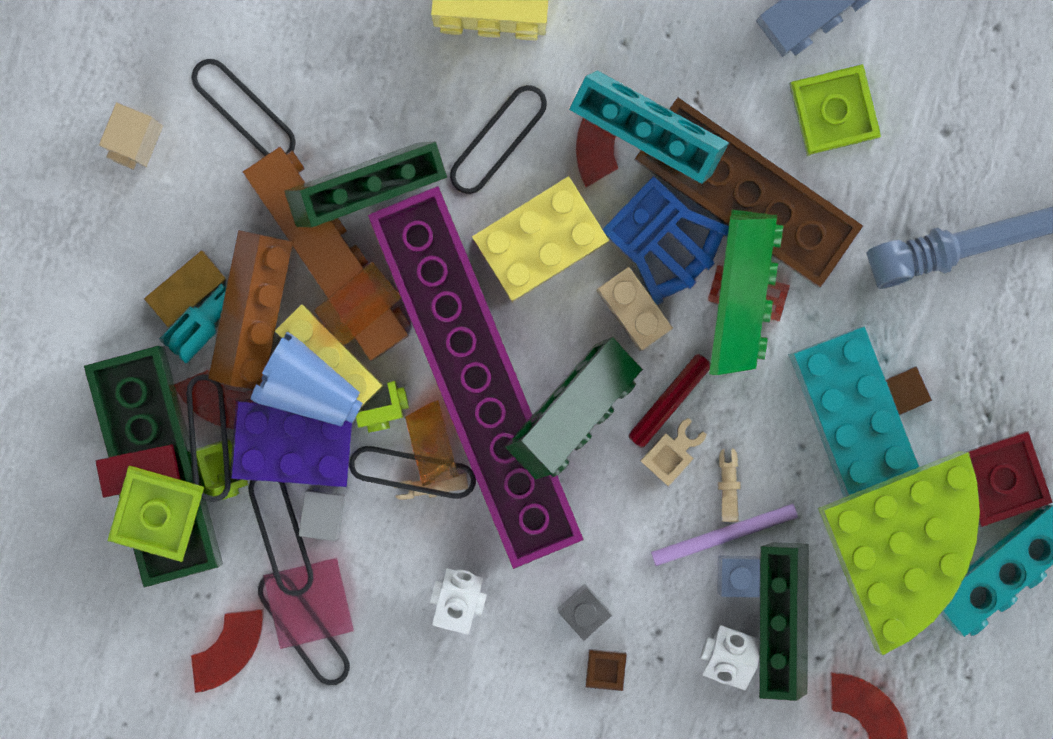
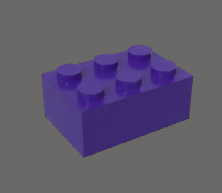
M236 401L230 477L232 479L347 487L352 423L345 420L342 426H338L255 402Z

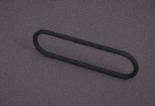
M205 59L196 64L191 77L196 90L264 156L268 155L269 152L198 83V71L204 65L212 64L219 67L287 133L290 139V147L285 152L286 154L295 150L296 140L291 129L223 63L215 59Z
M525 85L512 93L451 168L450 179L456 190L465 194H472L485 186L546 111L547 100L541 89ZM524 91L537 93L541 99V108L536 116L477 186L473 188L460 186L456 180V171L461 163L520 93Z
M203 374L191 379L186 391L193 484L199 485L192 388L198 381L206 380L212 382L218 391L225 489L218 496L213 497L203 493L201 498L208 502H217L228 495L231 487L224 391L220 382L208 378L209 375Z
M364 446L358 448L352 454L349 461L351 473L359 480L441 497L461 499L473 492L476 486L475 475L469 466L447 460L380 447ZM376 452L462 469L469 474L471 482L464 492H445L364 476L356 471L355 460L361 453Z
M250 480L248 486L249 497L279 589L286 595L300 596L310 589L314 577L303 539L299 536V526L284 482H278L308 574L307 584L302 589L295 591L286 588L281 580L254 494V485L257 480Z
M273 572L265 575L258 586L259 599L311 672L321 683L326 685H337L343 682L348 676L350 662L303 595L297 596L343 660L344 671L337 679L328 680L318 672L268 603L263 594V588L268 580L275 577ZM280 573L281 579L293 591L299 590L287 575Z

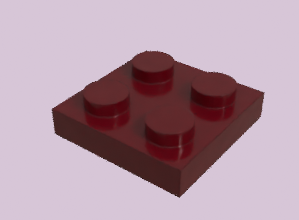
M1029 431L965 451L969 453L977 480L980 509L978 526L984 527L1053 503Z

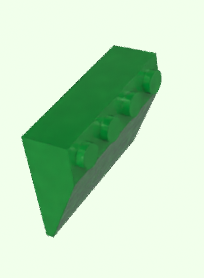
M731 210L710 375L754 370L757 367V359L765 360L768 338L761 337L762 323H770L773 300H766L768 285H775L778 269V263L771 262L773 247H781L783 225L776 224L777 215Z

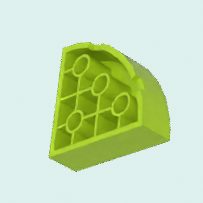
M955 452L818 508L873 647L882 656L916 637L936 620L954 598L969 569L977 543L980 515L977 480L968 452Z

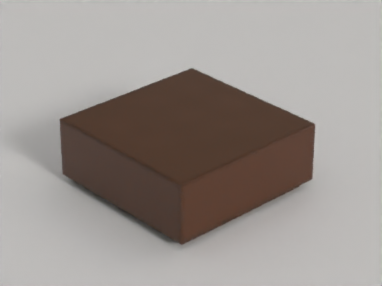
M917 366L886 379L899 415L932 401Z
M589 649L585 687L623 691L627 653Z

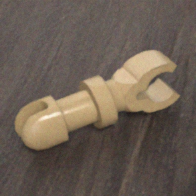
M734 448L731 450L732 461L730 463L725 461V449H722L719 454L722 482H718V490H722V522H739L737 489H741V482H737L736 467H738V455Z
M466 473L434 478V475H427L426 480L400 482L445 492L468 488ZM409 490V493L395 495V497L399 500L414 499V496L427 494ZM429 494V498L437 497L436 495Z

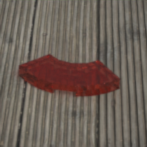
M583 118L576 140V162L581 180L585 188L619 168L614 156L616 136Z
M210 370L174 384L186 405V391L190 380L198 375H209ZM198 381L192 388L193 411L206 421L221 426L216 386L210 381ZM221 384L224 391L226 428L234 429L236 401L254 402L251 400L253 390L247 392L235 391Z
M264 609L225 613L223 630L217 641L207 650L191 655L195 693L211 690L226 683L246 666L254 655L261 639Z
M830 672L832 711L847 713L857 719L865 729L868 739H908L906 726L901 714L884 692L869 681L858 676L841 672Z

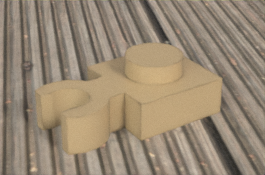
M689 418L684 419L679 424L677 436L674 440L664 433L640 460L668 487L694 459L686 452L687 449L700 445L707 435L702 431L695 439H689L685 434L686 428L692 422Z

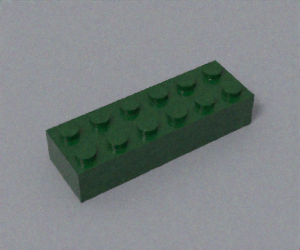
M154 346L84 365L108 457L173 444L180 480L193 484L190 439L165 346ZM202 498L182 562L133 548L143 588L215 569L223 565L208 505Z

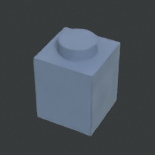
M718 555L717 593L721 597H760V559L756 556Z

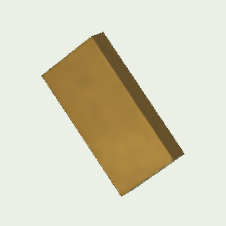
M201 250L147 295L144 300L169 328L189 306L194 308L227 279L205 252Z

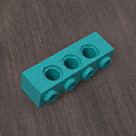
M598 70L585 76L569 108L570 111L701 184L713 175L729 142Z
M1045 505L1037 509L969 565L968 572L954 598L941 612L956 633L963 637L968 634L971 636L978 634L989 624L988 617L997 610L1004 612L1017 602L1018 597L1016 595L1026 586L1031 589L1047 577L1045 571L1053 565V506ZM1040 539L1044 545V551L1039 558L1032 559L1028 552L1029 545L1032 541ZM1006 563H1011L1015 568V575L1011 581L1003 583L999 577L1000 568ZM983 587L986 592V599L980 606L974 607L970 602V594L975 588Z

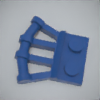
M653 176L602 230L607 238L637 266L648 294L658 306L664 303L663 299L686 288L691 290L697 283L695 279L705 269L709 271L715 265L713 260L723 236H728L729 226L689 210ZM681 218L709 230L702 249L676 225ZM667 232L694 257L685 269L657 244ZM650 251L676 277L656 285L644 256Z

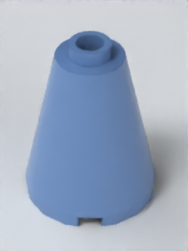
M286 332L285 337H282L262 372V383L260 386L256 384L251 395V400L258 404L342 426L345 420L353 423L363 404L357 400L360 394L357 389L289 332Z

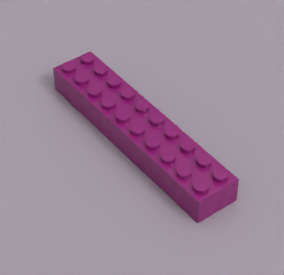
M439 186L369 214V220L512 568L515 569L583 541V536L558 475L555 477L549 475L535 480L505 448L507 443L529 420L532 412Z

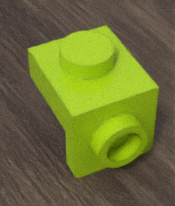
M396 381L387 382L392 405L358 412L356 416L358 428L367 426L368 433L390 429L389 421L404 418L403 410L409 409L405 387L398 388Z
M228 440L229 465L231 466L232 444L231 440ZM222 441L196 449L198 476L201 486L204 487L203 493L213 497L220 495L225 489ZM231 478L230 491L224 499L240 494L239 488L249 485L248 480Z

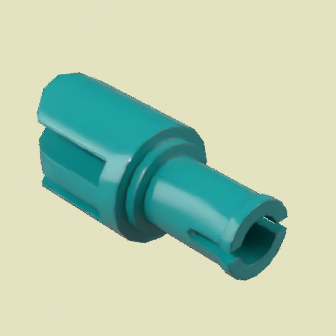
M220 284L199 308L189 306L159 338L160 342L169 347V350L179 356L184 363L187 364L217 333L215 323L221 318L226 287Z

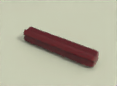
M696 354L628 435L629 439L638 447H645L708 373L711 362L703 355Z

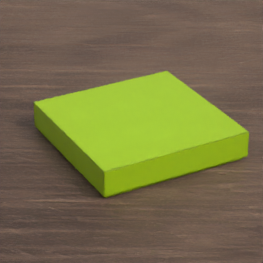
M863 64L789 83L807 156L881 137Z
M129 466L107 541L182 562L204 487Z

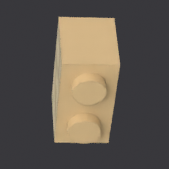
M116 102L99 146L108 151L106 157L113 160V162L133 170L136 163L147 167L163 125L149 115Z
M627 267L596 290L639 351L644 350L673 329L630 267Z

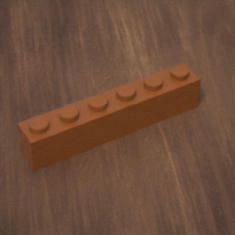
M278 147L244 170L243 173L288 240L293 242L292 246L369 360L374 361L408 338L409 334L405 329L411 324L399 307L394 310L390 308L384 299L390 293L378 276L372 279L363 268L369 262L356 244L351 248L342 237L347 230L339 218L312 228L295 226L284 190L306 183L300 175V172L305 170L293 150L286 154L281 147Z

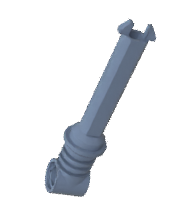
M1053 206L953 234L948 230L942 231L937 227L931 229L929 235L924 236V238H915V241L911 239L905 243L902 240H894L877 245L866 252L877 288L894 287L911 280L914 275L920 276L923 273L927 274L932 271H940L945 274L951 272L952 267L957 265L959 259L1053 234Z

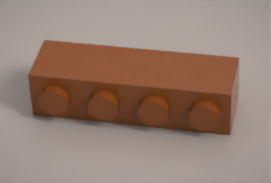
M238 230L209 379L229 386L254 389L256 384L260 386L262 383V372L270 358L293 245L292 241Z

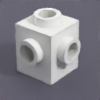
M447 568L443 582L435 581L430 603L437 604L432 625L469 635L474 614L482 615L487 594L480 592L483 578L475 576L466 570L455 571Z
M720 625L714 638L707 637L700 656V659L706 660L703 676L722 684L746 690L758 666L760 639Z

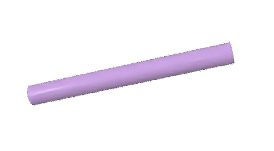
M790 504L653 551L651 554L655 566H659L796 519L798 515L794 504Z

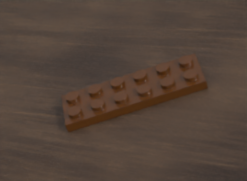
M677 97L669 110L729 142L713 175L701 184L640 150L634 161L728 226L731 210L777 215L776 224L783 225L781 247H773L772 256L816 287L821 288L863 225Z

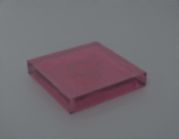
M337 558L311 564L314 577L312 586L306 593L300 596H290L282 592L276 583L274 573L263 575L280 649L354 631ZM305 565L279 571L284 586L289 590H300L307 584L308 574Z

